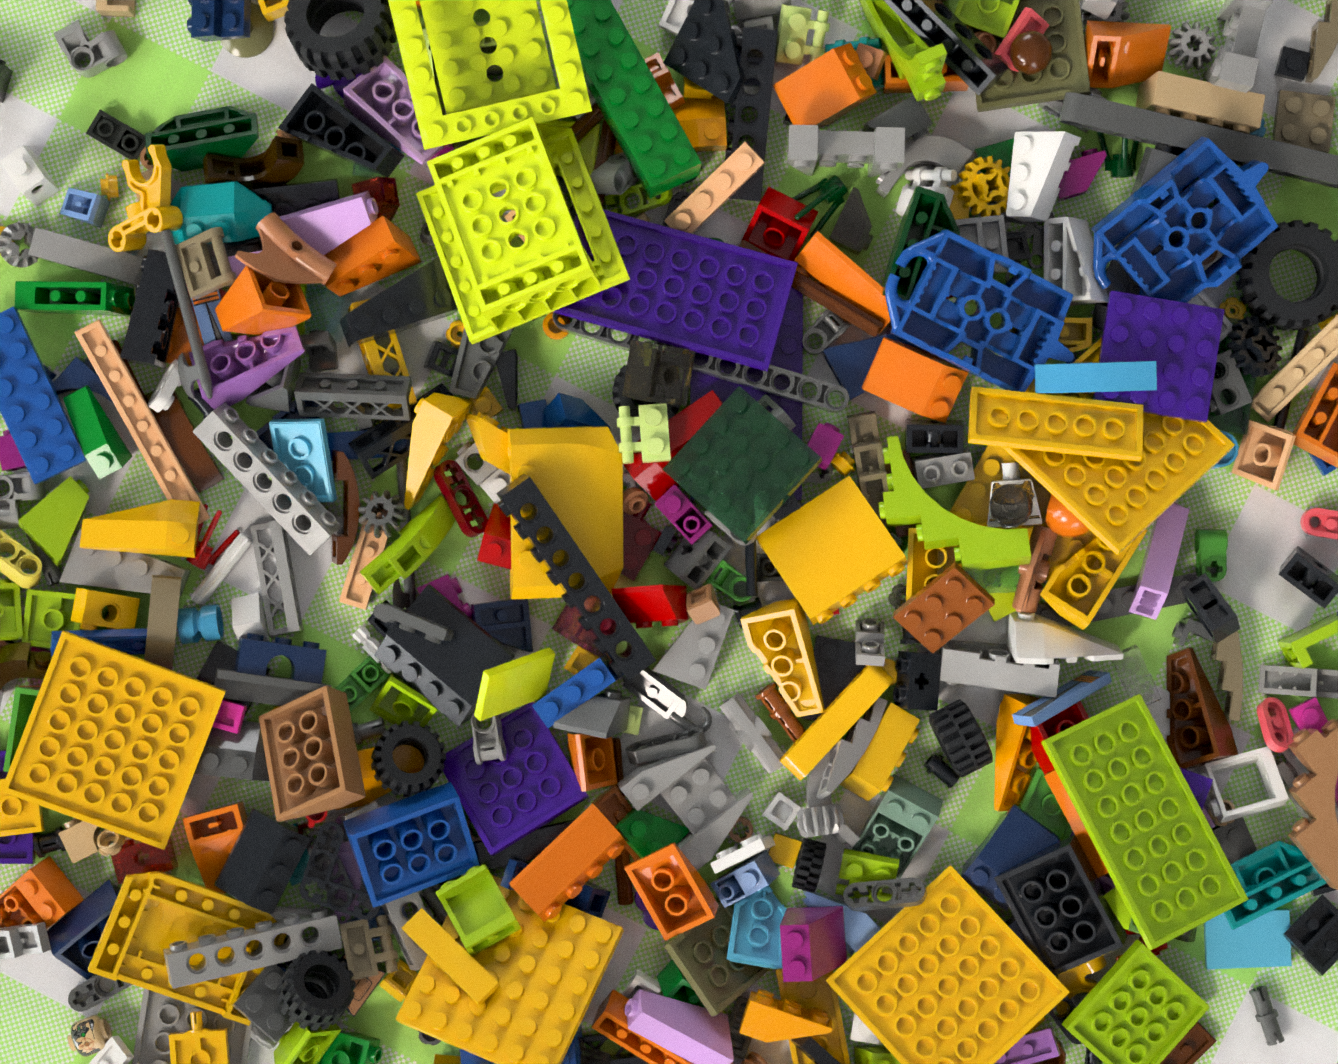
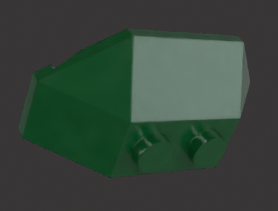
M226 106L174 116L160 124L154 131L150 130L145 133L146 155L149 159H152L148 152V147L150 145L163 144L166 147V153L172 168L182 172L204 168L203 159L206 153L242 158L259 138L257 115L254 112Z
M916 186L902 217L887 264L882 290L883 296H885L888 276L892 273L900 277L897 285L898 296L902 300H909L927 265V260L921 256L911 259L906 268L895 264L906 248L941 232V230H949L957 235L960 234L944 194Z

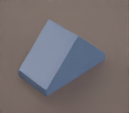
M68 188L60 214L102 228L110 201L98 194Z

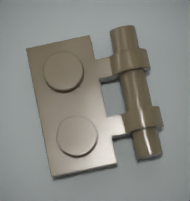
M387 915L377 916V928L369 929L368 920L365 919L339 924L348 971L351 970L354 975L351 979L352 981L379 975L378 963H385L387 973L398 971L396 960L399 958L397 950L393 948L391 938L393 929L392 925L388 924ZM380 937L383 953L375 954L372 939Z

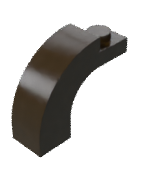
M279 136L274 137L267 150L253 157L233 158L206 153L203 159L205 183L237 181L251 191L256 187L286 184L299 173L304 165L302 140Z
M31 642L13 643L0 647V706L4 693L3 686L9 681L18 678L44 679L52 659L50 652L31 651Z

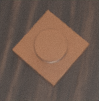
M859 43L856 52L866 73L870 78L878 80L888 53Z

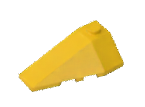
M797 599L776 601L741 617L740 620L749 648L753 653L757 654L764 664L763 668L766 673L770 674L777 683L779 692L796 717L824 713L825 709L805 611Z

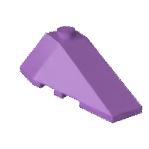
M294 326L266 331L262 335L255 337L243 335L238 336L237 340L224 342L222 339L215 340L202 346L212 381L213 395L211 399L207 398L198 379L197 382L202 398L214 410L225 402L230 407L242 401L305 352L298 328ZM190 352L189 357L193 366L195 362L193 354Z

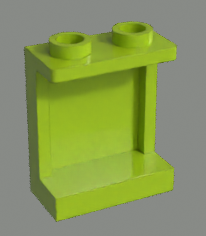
M1337 612L1277 641L1289 667L1304 669L1313 664L1306 648L1338 633Z
M486 864L470 868L464 876L457 880L447 881L436 891V895L458 932L463 945L472 957L521 929Z

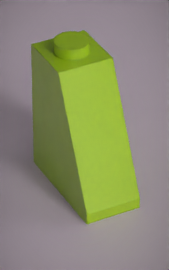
M71 476L18 520L19 527L57 567L63 562L90 499L88 495L90 491L80 479L75 481Z

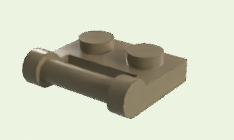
M222 227L211 228L175 245L189 295L192 299H199L218 289L231 286L237 279L236 273L232 272L223 243L224 233ZM212 242L221 275L216 277L207 248V243Z

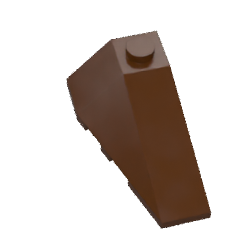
M1187 648L1168 655L1167 691L1170 693V709H1167V718H1170V735H1167V745L1178 766L1187 770L1238 755L1231 727L1193 648Z

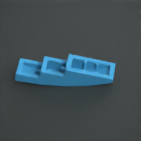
M1156 361L1034 364L1035 393L1157 390Z

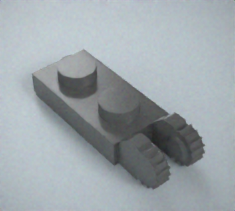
M378 603L373 608V615H375V618L380 619V621L385 623L400 622L399 628L411 633H415L416 630L426 633L424 638L434 643L440 644L442 640L451 641L454 635L453 629L395 605Z

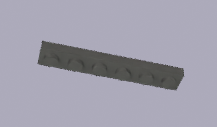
M1196 572L1172 577L1169 593L1162 608L1186 603L1181 588L1197 578ZM1136 584L1111 589L1091 622L1134 614L1129 612ZM1047 602L1038 604L1035 614L1069 627L1075 626L1058 615Z

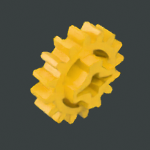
M992 156L984 159L979 157L974 159L973 162L964 166L965 171L958 174L963 179L962 182L956 184V187L962 189L963 192L958 195V199L965 198L966 202L963 208L971 206V215L974 216L981 213V217L1001 215V213L1006 212L1010 177L1007 173L1011 168L1008 166L1003 169L1001 167V159L993 162ZM979 170H987L984 174H977ZM990 201H997L994 205H987Z

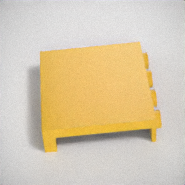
M850 475L756 537L759 546L766 553L813 625L818 622L819 624L827 622L834 616V611L840 607L847 608L857 601V596L865 591L867 593L874 591L881 585V580L889 575L894 577L900 574L905 569L904 565L907 564L906 556Z

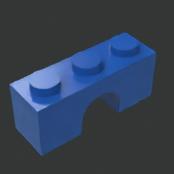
M606 654L532 705L547 728H550L554 725L555 721L622 677L621 675L617 677L608 663L611 660Z

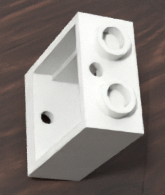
M1268 746L1206 763L1201 769L1200 775L1214 779L1209 791L1211 800L1208 801L1212 816H1217L1219 824L1283 806L1289 799L1273 754ZM1256 763L1269 799L1226 811L1213 774Z

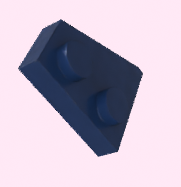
M508 599L471 604L472 620L497 641L527 652H533L528 599Z

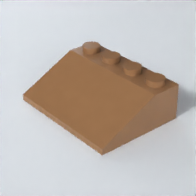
M326 685L259 716L276 821L282 822L341 808L366 797L348 699L345 692Z

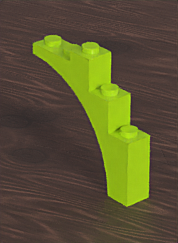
M859 0L875 38H880L881 50L890 55L900 80L907 79L916 101L918 102L923 99L931 101L938 98L946 84L942 69L947 52L943 43L932 48L928 47L883 0Z
M887 437L888 447H883L885 464H891L892 473L886 474L888 492H883L884 502H878L880 519L886 518L887 527L917 524L918 542L924 541L925 550L959 545V547H954L955 562L962 564V569L966 572L1030 564L1031 551L1027 528L1000 529L981 526L961 519L942 508L924 492L912 476L903 457L899 437Z

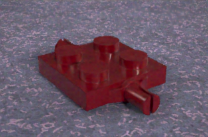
M649 502L637 514L630 515L623 510V569L621 574L633 581L636 579L662 532L651 527L644 519L649 508L652 506Z

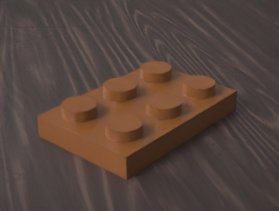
M955 562L896 609L893 613V618L933 654L994 606L995 599Z

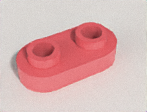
M1311 508L1303 513L1300 523L1306 534L1338 540V511ZM1312 517H1316L1319 521L1316 527L1310 524Z
M1268 697L1257 706V716L1266 745L1272 751L1282 753L1294 741L1292 739L1294 735L1285 705L1275 697Z

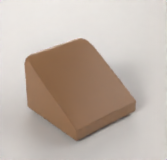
M711 583L686 594L687 612L695 624H701L720 615L719 604Z

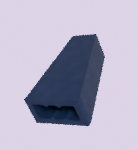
M891 333L829 347L822 351V355L839 385L847 390L849 401L867 392L861 387L884 337L913 347H920Z

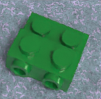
M341 1030L318 1064H377L383 1054L382 1047H379L380 1039L358 1032L349 1033Z

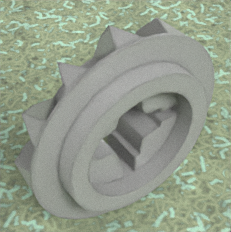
M16 222L10 224L0 234V254L12 266L23 268L38 262V257L28 255L29 249H23L20 253L19 246L12 242L21 240L24 236V243L30 247L35 229L28 223Z

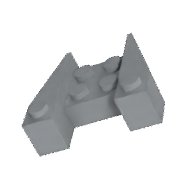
M1225 0L1217 15L1218 20L1226 21L1223 29V36H1227L1225 45L1220 47L1214 63L1203 75L1212 85L1244 93L1253 88L1259 59L1255 58L1265 11L1273 3V0Z
M789 124L787 164L807 176H812L817 162H819L820 167H836V163H847L849 168H863L864 164H868L867 177H874L888 171H897V168L902 167L904 164L905 128L876 127L874 132L818 130V125Z
M710 740L707 741L704 747L698 750L665 757L655 762L641 765L617 783L620 790L637 811L658 794L663 796L690 831L677 846L696 870H699L713 858L754 796L747 787L734 796L705 759L707 755L716 749Z

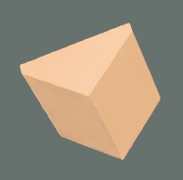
M1248 419L1231 473L1271 489L1279 490L1296 436L1291 431Z

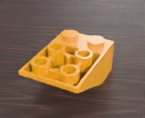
M758 989L757 992L751 990L740 1022L741 1034L764 1042L831 1033L833 1029L832 1019L827 1017L828 1013L814 1007H812L811 1011L801 1008V1003L789 998H785L784 1001L773 998V993L763 989Z

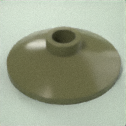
M251 2L250 38L220 40V42L228 52L237 57H255L269 47L274 35L273 21L268 22L262 13L260 5Z

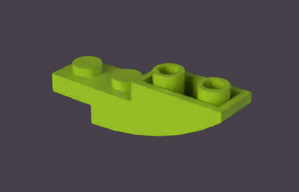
M443 496L437 497L399 531L401 536L360 571L361 575L377 594L380 595L399 577H402L404 580L409 577L445 538L456 519Z

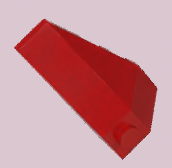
M711 390L668 420L671 461L643 463L642 452L633 453L634 463L623 465L632 478L657 501L674 484L677 487L681 485L685 479V471L700 457L699 455L709 440L714 437L730 412L715 391Z

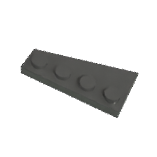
M464 327L449 392L479 399L514 328L472 345Z

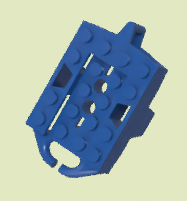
M1199 138L1091 228L1094 233L1093 270L1099 286L1105 289L1111 284L1106 275L1105 268L1110 260H1117L1140 288L1139 295L1187 303L1204 288L1218 287L1242 267L1240 259L1278 227L1255 187L1268 171V164L1259 160H1252L1238 167L1209 138ZM1198 178L1193 184H1191L1188 188H1186L1182 193L1179 194L1180 191H1182L1191 182ZM1156 198H1161V200L1158 201L1155 205L1152 206L1151 204H1149L1153 202ZM1214 199L1217 203L1210 209L1206 207ZM1197 212H1201L1203 215L1200 225L1193 227L1191 223L1192 216ZM1154 214L1153 217H1151L1147 222H1145L1141 227H1139L1135 232H1133L1129 237H1127L1124 241H1122L1118 246L1114 248L1115 245H1117L1121 240H1123L1127 235H1129L1133 230H1135L1139 225H1141L1145 220H1147L1150 216ZM1174 231H1179L1180 240L1178 243L1170 245L1169 235ZM1160 244L1162 249L1155 255H1152L1150 252ZM1216 250L1224 254L1204 271L1202 261Z
M941 230V232L912 244L898 257L895 264L906 268L909 261L914 257L921 256L927 260V265L909 300H902L898 296L897 285L900 277L892 273L888 276L885 286V298L892 325L890 333L1003 390L1025 392L1035 378L1034 364H1045L1049 358L1064 362H1071L1074 358L1073 353L1058 341L1073 294L1031 273V269L1003 255L990 252L949 230ZM995 264L1007 269L1009 273L1014 275L1005 285L993 279ZM952 295L957 299L955 303H953L950 300L946 299V297ZM969 300H974L977 306L976 311L972 315H967L964 309L965 304ZM998 312L1002 321L997 328H993L990 325V317ZM1013 327L1017 329L1015 334L1009 331ZM960 342L971 348L970 357L965 355L963 360L948 354Z

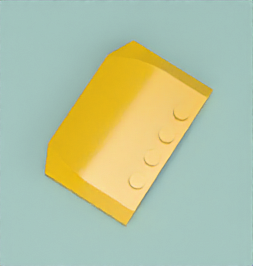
M609 427L508 428L510 483L523 474L530 476L611 594V588H614L623 569L622 453H619V447ZM526 503L521 507L520 513L522 517H528L532 513V504ZM511 516L510 598H562L561 595L565 592L559 584L554 586L545 573L549 569L543 561L538 563L529 550L533 547L527 538L525 540L521 539L513 527L517 523ZM543 526L538 529L536 534L538 540H544L548 536V527ZM563 549L557 550L553 554L554 563H559L564 559L565 553ZM573 573L569 577L568 582L570 586H575L579 583L580 573Z
M161 871L126 875L89 964L88 972L114 981L118 979L219 1013L224 1018L250 1026L251 1022L232 1005L265 967L173 989L169 983L163 949L170 948L169 945L177 941L191 943L198 941V937L203 935L215 934L217 937L227 934L226 931L232 928L243 927L246 930L255 928V924L258 922L272 921V923H276L277 921L270 914L248 906L234 897ZM278 934L274 939V944L282 945L287 934ZM251 940L246 946V951H255L259 947V941ZM222 947L218 951V958L228 957L231 953V947ZM196 953L192 955L189 959V964L198 965L203 959V954Z

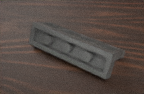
M299 373L294 390L299 416L407 421L411 419L409 403L412 387L411 376ZM304 400H312L319 404V406L306 407ZM334 401L342 402L345 405H347V407L338 408L332 403ZM362 402L370 403L375 408L365 409L359 404ZM402 404L403 410H393L387 405Z
M216 668L214 686L226 690L223 698L283 706L326 685L332 687L328 683L319 684L297 681L291 678L271 675L261 676Z

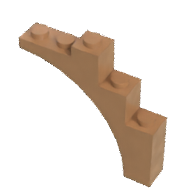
M1332 719L1322 726V733L1312 728L1300 730L1292 737L1294 741L1288 746L1309 771L1308 774L1302 773L1292 782L1294 786L1288 790L1309 816L1307 819L1304 817L1298 820L1292 826L1293 831L1288 836L1331 888L1338 890V821L1335 812V787L1338 776V719Z

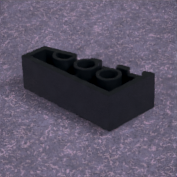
M312 83L278 127L283 132L307 144L387 178L405 156Z

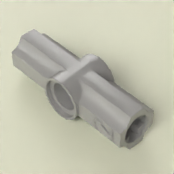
M736 693L719 706L735 727L738 737L747 749L755 754L758 758L757 760L769 775L783 766L779 760L784 753L771 737L772 734L760 717L753 713L742 695Z

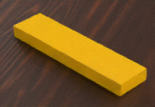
M422 908L401 927L479 1006L500 986Z

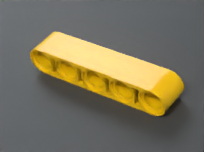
M866 665L825 709L824 713L786 751L779 762L799 780H802L891 685L894 678L881 666Z

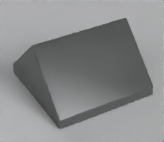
M300 356L248 395L246 404L253 407L289 412L301 369Z

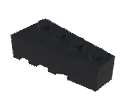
M149 249L148 254L144 255L142 259L141 272L143 273L140 283H138L136 288L135 303L120 358L132 363L165 369L179 302L166 253Z
M438 256L350 311L339 322L348 347L351 348L451 316L458 308Z

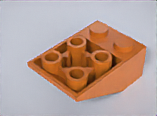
M1087 20L1084 42L1090 87L1116 88L1147 80L1157 71H1162L1171 25Z
M243 801L183 818L189 846L205 887L223 894L226 892L216 887L214 883L248 819Z
M48 856L29 869L0 895V928L45 922L46 929L48 930L80 904L84 898L52 858Z

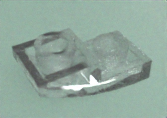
M1135 644L1122 650L1124 654L1123 659L1112 660L1129 699L1141 694L1146 706L1161 700L1152 674L1148 672L1139 647Z

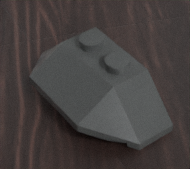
M243 721L241 731L238 734L212 727L194 773L245 780L270 781L260 723Z

